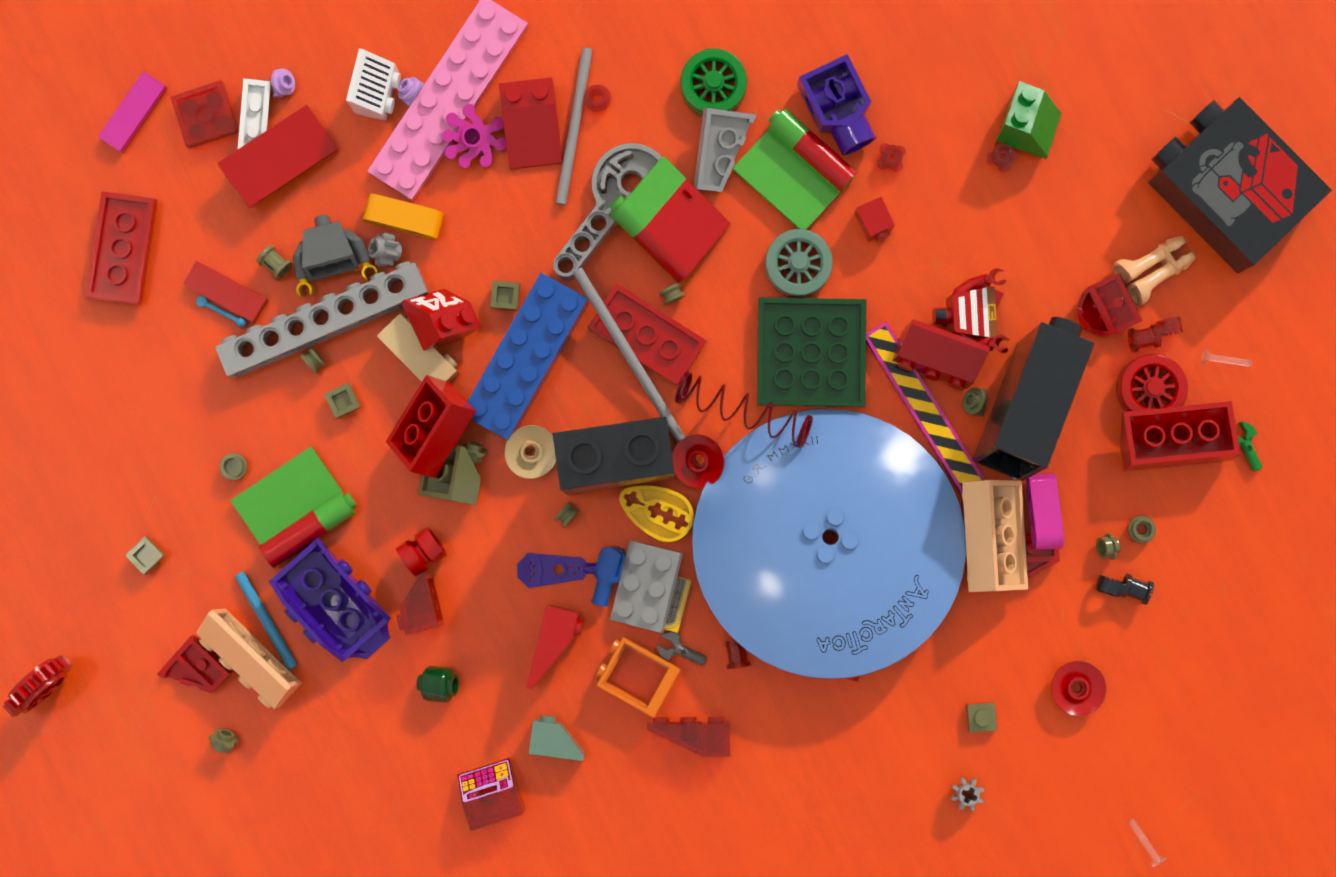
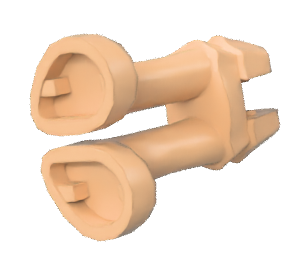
M1183 236L1167 239L1166 243L1159 244L1157 249L1134 261L1121 259L1113 264L1114 273L1120 272L1125 283L1137 278L1141 273L1159 262L1163 265L1153 273L1127 287L1137 306H1142L1149 300L1152 289L1174 274L1178 275L1182 269L1186 270L1196 259L1193 251L1179 257L1177 261L1170 252L1176 251L1187 242Z

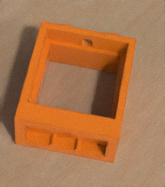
M623 637L621 641L616 639L608 652L612 655L609 664L602 663L595 678L599 679L596 686L654 718L681 668L626 637ZM626 646L667 669L648 704L607 682Z

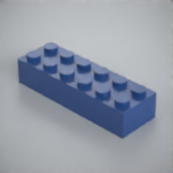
M543 273L539 274L467 401L476 410L471 419L473 422L509 440L512 433L520 427L589 305L587 297Z

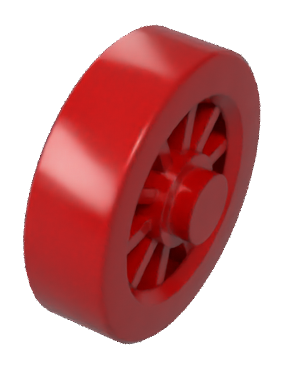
M1159 354L1144 355L1129 362L1120 372L1116 383L1117 398L1125 412L1151 409L1152 402H1154L1156 409L1183 406L1188 393L1187 379L1182 368L1172 359ZM1153 366L1150 376L1147 367ZM1161 367L1165 369L1167 372L1163 376L1158 378L1159 369ZM1139 371H1140V373H1141L1143 379H1141L1140 377L1136 376V374H1137ZM1171 375L1175 384L1165 385L1163 381ZM1135 382L1139 387L1132 388V383ZM1175 389L1174 397L1165 393V390ZM1133 392H1139L1140 396L1135 399ZM1160 398L1169 402V404L1164 407ZM1143 399H1146L1144 406L1139 404Z

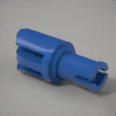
M605 547L599 553L593 574L596 576L597 583L591 603L603 607L608 606L612 586L620 581L626 553L621 547Z

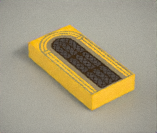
M677 577L665 630L678 633L692 580Z

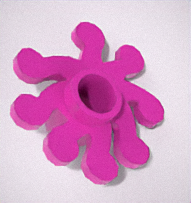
M466 104L462 109L463 115L471 121V124L466 120L458 119L456 113L451 112L447 114L446 123L449 126H456L458 128L456 132L447 129L441 134V139L444 142L449 143L452 140L456 142V145H450L444 149V155L448 159H454L458 152L468 149L467 153L460 155L458 158V164L461 168L469 167L470 160L475 158L480 151L483 155L479 159V164L482 167H488L492 163L490 145L499 151L507 147L505 138L495 139L491 135V132L502 130L504 127L503 120L500 117L493 118L490 125H484L480 117L475 114V106L472 104Z

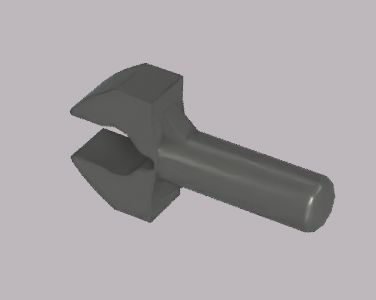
M668 632L660 635L665 639L671 640L673 646H675V649H664L656 645L661 657L670 660L671 656L679 655L701 666L705 664L707 657L681 645L679 634Z

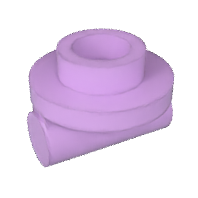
M283 68L273 70L271 76L273 97L283 98L291 94L295 89V79L292 73Z
M416 77L403 79L398 85V98L410 107L424 86V83Z

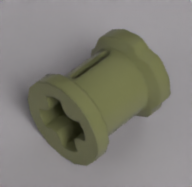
M272 245L266 247L256 260L260 266H265L277 281L282 279L293 265L290 260H285L280 256Z

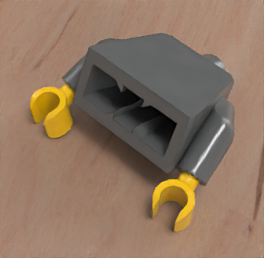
M320 215L314 219L315 227L303 232V240L299 242L293 255L296 279L300 280L296 287V292L301 297L304 296L302 291L304 285L309 287L310 296L314 295L315 286L310 283L311 281L360 269L359 264L363 266L361 273L367 281L366 269L373 268L375 274L378 273L377 268L369 262L371 258L363 240L352 230L343 229L340 222L331 223L330 217L327 215Z

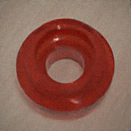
M593 85L586 90L584 101L590 110L600 112L609 106L611 95L606 87ZM595 95L602 96L603 99L600 103L593 101Z

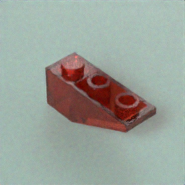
M709 716L707 721H696V717H680V722H669V717H654L653 722L647 723L648 731L702 757H730L729 721H724L723 716Z

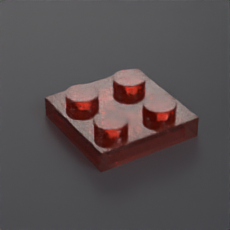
M221 80L170 97L185 145L188 149L239 133L224 83Z

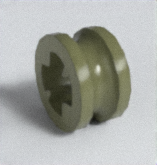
M680 283L669 286L659 292L660 297L665 299L663 302L664 306L686 296L685 292L680 291Z
M309 347L308 353H302L300 356L317 374L319 367H325L327 364L312 347Z
M569 501L556 515L554 520L556 522L561 521L562 527L565 528L580 510L578 508L573 509L572 503Z

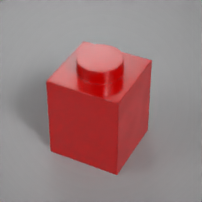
M882 197L856 208L854 213L867 241L875 238L876 242L891 235L889 231L894 228L895 224Z

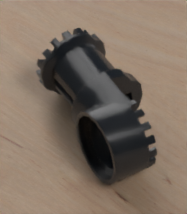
M1128 573L1125 574L1122 582L1114 581V579L1110 581L1109 577L1106 579V576L1102 577V575H1099L1095 590L1123 598L1129 596L1140 600L1141 604L1146 605L1152 597L1149 594H1153L1154 582L1148 581L1146 583L1134 579Z

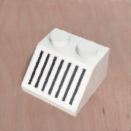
M359 49L346 98L347 103L355 114L383 121L387 120L388 114H392L395 99L392 98L394 88L398 89L401 81V73H399L396 64L364 49Z

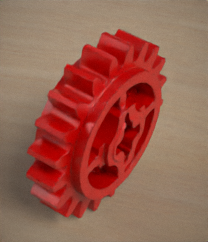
M64 655L44 661L17 683L8 694L9 699L4 702L2 707L12 717L18 716L21 712H29L48 698L67 678L66 673L73 666L72 663Z

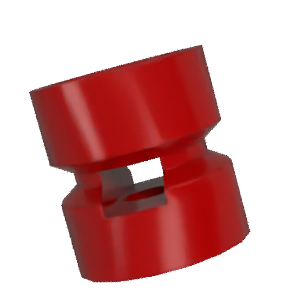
M429 527L417 533L414 541L407 540L396 548L399 557L415 577L428 569V563L435 564L447 556V552Z

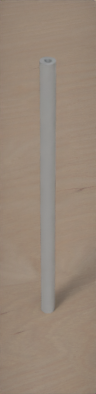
M583 268L577 269L573 272V275L661 417H667L668 429L678 443L685 438L684 433Z

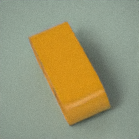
M369 194L362 220L373 225L437 240L444 213L401 200Z

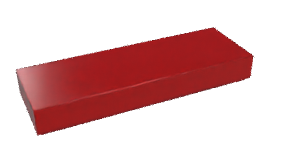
M198 261L195 262L183 283L253 323L256 322L268 301Z

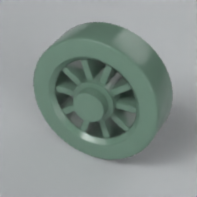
M793 229L780 234L769 246L765 257V272L770 284L781 294L792 298H804L818 292L826 284L833 266L832 254L825 240L818 234L805 229ZM796 241V252H793L788 244ZM801 241L810 244L805 252H801ZM814 247L818 255L808 257V253ZM784 248L790 257L780 255L779 253ZM820 260V267L810 264L811 262ZM778 261L785 262L787 265L778 267ZM789 270L790 273L787 275L786 278H784L780 273ZM807 270L816 272L817 275L812 278ZM792 275L796 276V283L789 281ZM801 275H804L808 282L801 284Z

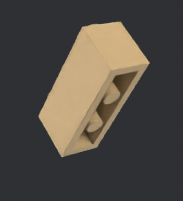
M399 314L377 335L421 382L428 375L451 383L460 374L455 369L458 364L448 354L442 356L436 350L438 347L423 351L408 317L405 319Z

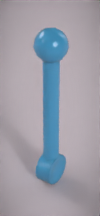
M199 296L196 300L198 306L210 308L236 322L238 327H245L247 324L244 317L238 318L208 302V299L204 296Z

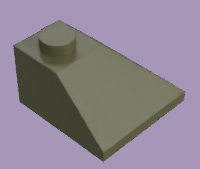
M454 446L435 478L422 475L418 495L476 505L481 477L466 448Z

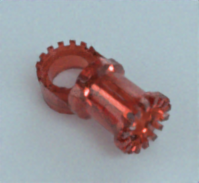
M1180 317L1157 321L1145 329H1128L1127 338H1130L1128 342H1131L1129 343L1131 351L1138 352L1139 348L1149 346L1158 348L1161 346V336H1168L1167 333L1172 335V332L1174 334L1183 332Z
M735 640L723 642V646L727 648L729 663L726 665L727 669L751 666V662L747 660L746 650Z

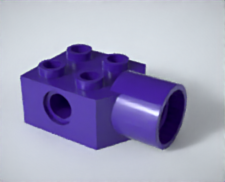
M848 54L799 77L797 87L820 133H832L842 155L856 152L876 139L865 116L871 100Z

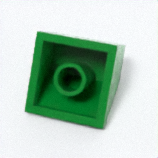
M1019 81L1010 97L996 141L1047 159L1062 113L1045 90Z

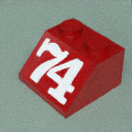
M446 289L409 298L401 302L423 351L462 340L481 327L471 303Z

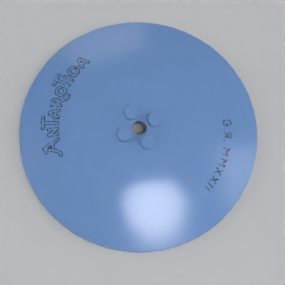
M837 409L807 410L797 412L795 444L805 418L808 415L813 417L808 438L801 449L795 447L792 442L793 415L788 425L776 438H770L768 423L744 436L726 453L722 475L712 485L707 481L697 505L693 524V560L701 591L711 612L725 631L746 651L775 668L795 675L820 679L852 678L873 673L902 660L923 644L941 624L954 602L963 577L966 559L964 520L960 504L946 474L923 446L908 434L878 418L858 412ZM791 414L770 422V433L772 436H775L782 429ZM834 531L838 536L837 543L833 545L826 544L822 539L823 533Z

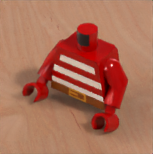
M995 268L990 271L989 276L983 274L970 278L954 288L952 295L946 298V307L933 308V323H947V332L990 347L989 351L995 348L1000 353H1007L1009 349L999 348L1001 341H1009L1010 339L1002 334L997 335L995 287H990L991 283L995 285L1006 283V280L998 282L995 280V275L1004 270Z

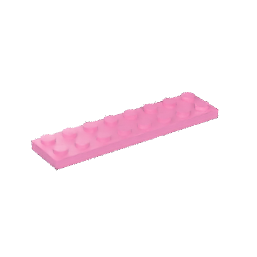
M480 0L367 172L406 198L414 201L444 156V149L454 141L446 143L441 139V134L444 130L450 129L456 132L458 128L456 126H449L446 123L447 114L451 112L456 113L458 119L467 121L468 118L462 112L463 107L466 104L477 106L529 27L528 23L492 0Z

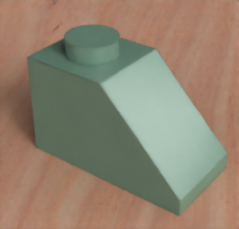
M540 715V719L533 720L529 754L578 761L584 760L585 752L564 724L556 721L555 716Z

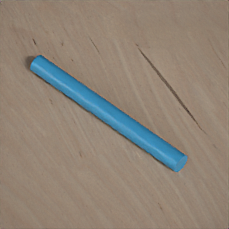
M243 571L234 576L287 669L290 670L297 666V662L245 572Z

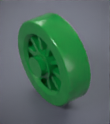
M705 49L694 54L686 62L681 73L680 88L683 100L693 112L700 116H703L704 108L734 112L742 103L746 93L747 75L744 66L736 56L722 49ZM712 61V71H708L703 63ZM716 61L725 63L720 71H716ZM730 67L733 74L724 77L723 75ZM699 68L704 76L695 74L696 69ZM692 81H695V82H698V83H701V84L693 86ZM735 81V86L726 84ZM704 91L700 97L696 94L697 92ZM723 91L729 92L731 95L727 98ZM708 95L712 96V102L705 101ZM715 96H719L722 101L715 102Z

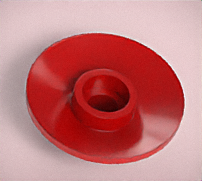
M693 434L683 438L677 443L672 453L675 475L687 486L704 488L707 481L712 485L723 473L725 466L723 451L715 440L706 435ZM697 455L704 457V464H699L696 461Z
M1072 661L1064 664L1056 671L1051 683V693L1055 703L1061 710L1074 716H1085L1096 711L1103 703L1106 696V683L1102 673L1092 664L1083 661ZM1074 683H1079L1081 686L1080 691L1074 693L1072 690Z

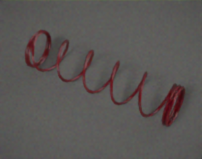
M686 371L683 374L675 395L676 403L681 404L697 386V408L700 412H705L714 404L721 393L720 415L722 420L727 421L737 413L745 401L744 424L748 430L753 429L769 409L768 433L772 439L782 433L794 415L792 442L797 448L801 449L804 446L813 423L812 416L808 415L805 418L795 444L796 410L791 413L782 429L775 436H772L770 433L772 401L769 402L757 422L752 427H748L746 414L749 393L745 394L733 414L725 419L722 411L725 384L721 386L709 406L701 410L699 407V391L702 376L698 377L688 393L692 382V372Z

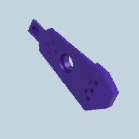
M528 553L517 564V576L528 588L583 580L586 574H594L597 563H586L583 558ZM556 564L563 566L564 570L560 575H556L553 572V567Z

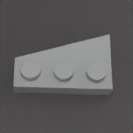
M711 108L703 109L694 187L696 189L722 192L735 164V157L740 146H743L747 138L745 135L750 124L754 122L757 115Z

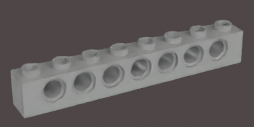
M409 261L403 262L395 266V271L388 274L380 272L371 276V281L361 285L358 282L345 288L346 292L338 295L336 293L325 295L320 299V303L313 306L310 303L304 304L296 308V313L289 316H286V314L278 315L272 318V323L263 327L255 325L248 328L246 334L242 336L232 335L222 339V344L216 346L215 349L227 377L236 379L403 308L401 304L403 300L429 293L419 267L415 262L412 264ZM395 281L403 282V289L399 293L391 292V285ZM372 291L378 292V300L373 304H367L366 297L368 293ZM353 302V311L347 315L342 314L341 308L343 304ZM322 312H327L329 316L327 323L318 325V315ZM296 323H303V332L298 336H294L292 333L293 326ZM273 333H277L279 336L278 343L274 346H269L267 343L268 337ZM247 344H252L254 347L253 353L248 357H244L243 348Z

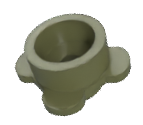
M476 442L462 444V447L466 448L473 463H481L482 458L488 452L482 448L481 444Z
M215 729L214 734H210L208 737L211 741V747L221 753L231 752L234 744L239 743L240 740L239 737L228 729Z

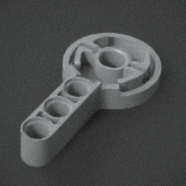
M628 143L610 149L599 159L592 175V191L596 206L556 256L553 263L556 275L561 280H573L575 278L573 272L586 265L611 231L619 225L609 215L612 210L609 206L618 196L621 195L624 198L631 193L625 191L621 185L626 175L635 174L642 180L662 156L655 150L642 144ZM610 176L607 182V193H602L605 192L607 178ZM596 219H603L607 224L603 230L597 231L591 227L592 223ZM580 240H587L590 243V247L587 251L580 252L575 248L576 243ZM563 261H571L574 264L572 271L569 273L561 272L559 266Z

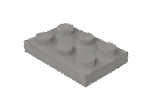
M629 541L610 620L664 633L683 554Z

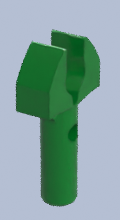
M1239 422L1244 432L1243 438L1238 436L1239 446L1242 448L1251 469L1259 471L1263 466L1251 443L1253 436L1257 435L1254 426L1249 423Z

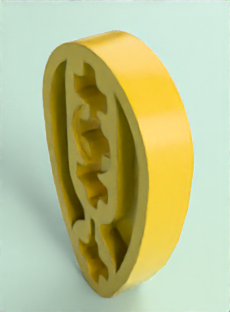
M641 485L627 487L620 494L619 501L627 516L646 534L659 541H677L683 538L692 527L694 519L692 506L687 498L678 492L657 486ZM632 491L636 492V498L645 506L634 503L631 507L627 506V500L624 499L625 494L630 495ZM656 503L661 504L660 509L664 512L672 509L673 516L679 518L680 515L686 516L685 522L688 523V526L677 530L675 528L676 523L673 521L664 524L662 516L657 515L655 518H652L651 511L648 508L650 505L655 506Z

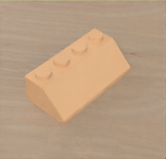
M984 480L962 482L969 592L1028 589L1022 481Z
M226 608L211 610L197 630L196 634L201 638L199 640L201 645L208 651L214 650L220 656L219 662L228 670L233 669L240 675L238 680L246 688H253L259 694L257 697L259 701L266 707L270 708L272 706L274 709L280 707L302 684Z

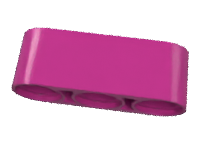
M1035 474L1025 480L1033 549H1062L1064 546V532L1056 475Z

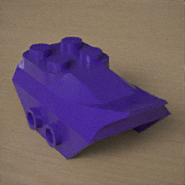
M317 538L274 576L269 583L282 604L287 608L284 611L294 623L299 621L305 628L303 631L304 635L312 643L317 641L320 646L342 663L347 658L353 657L367 659L390 639L388 621L391 617L370 595L372 592L371 588L362 579L357 581L351 574L354 571L344 559L339 561L324 543Z

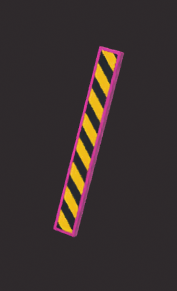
M884 322L866 333V343L962 496V482L984 481L985 479L972 461L969 453L917 370H902L898 367V363L892 361L899 341L887 322Z

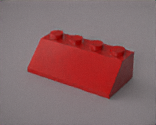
M1232 401L1123 412L1120 449L1124 471L1233 460L1240 455Z

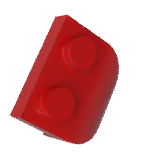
M1120 272L1086 288L1082 292L1076 308L1080 324L1088 332L1101 336L1116 334L1143 321Z

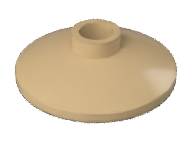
M528 425L512 433L504 449L506 463L512 472L523 478L534 479L547 474L556 463L553 435L548 430L540 426ZM527 446L534 447V451L531 454L525 453Z

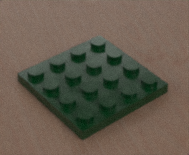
M759 297L757 405L767 406L772 401L773 406L865 407L866 299Z

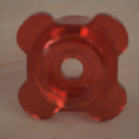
M996 141L994 144L995 148L991 153L987 154L986 160L988 163L998 166L1001 172H1006L1010 169L1012 160L1018 157V151L1009 145ZM1000 154H1004L1005 157L1000 158Z
M888 143L882 144L879 148L881 155L877 161V166L880 169L890 168L895 172L901 171L903 168L902 159L906 153L903 146L889 145ZM890 155H892V156L894 157L893 160H890V159H889V156H890Z

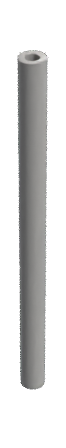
M582 48L556 199V204L566 206L593 52L590 48Z

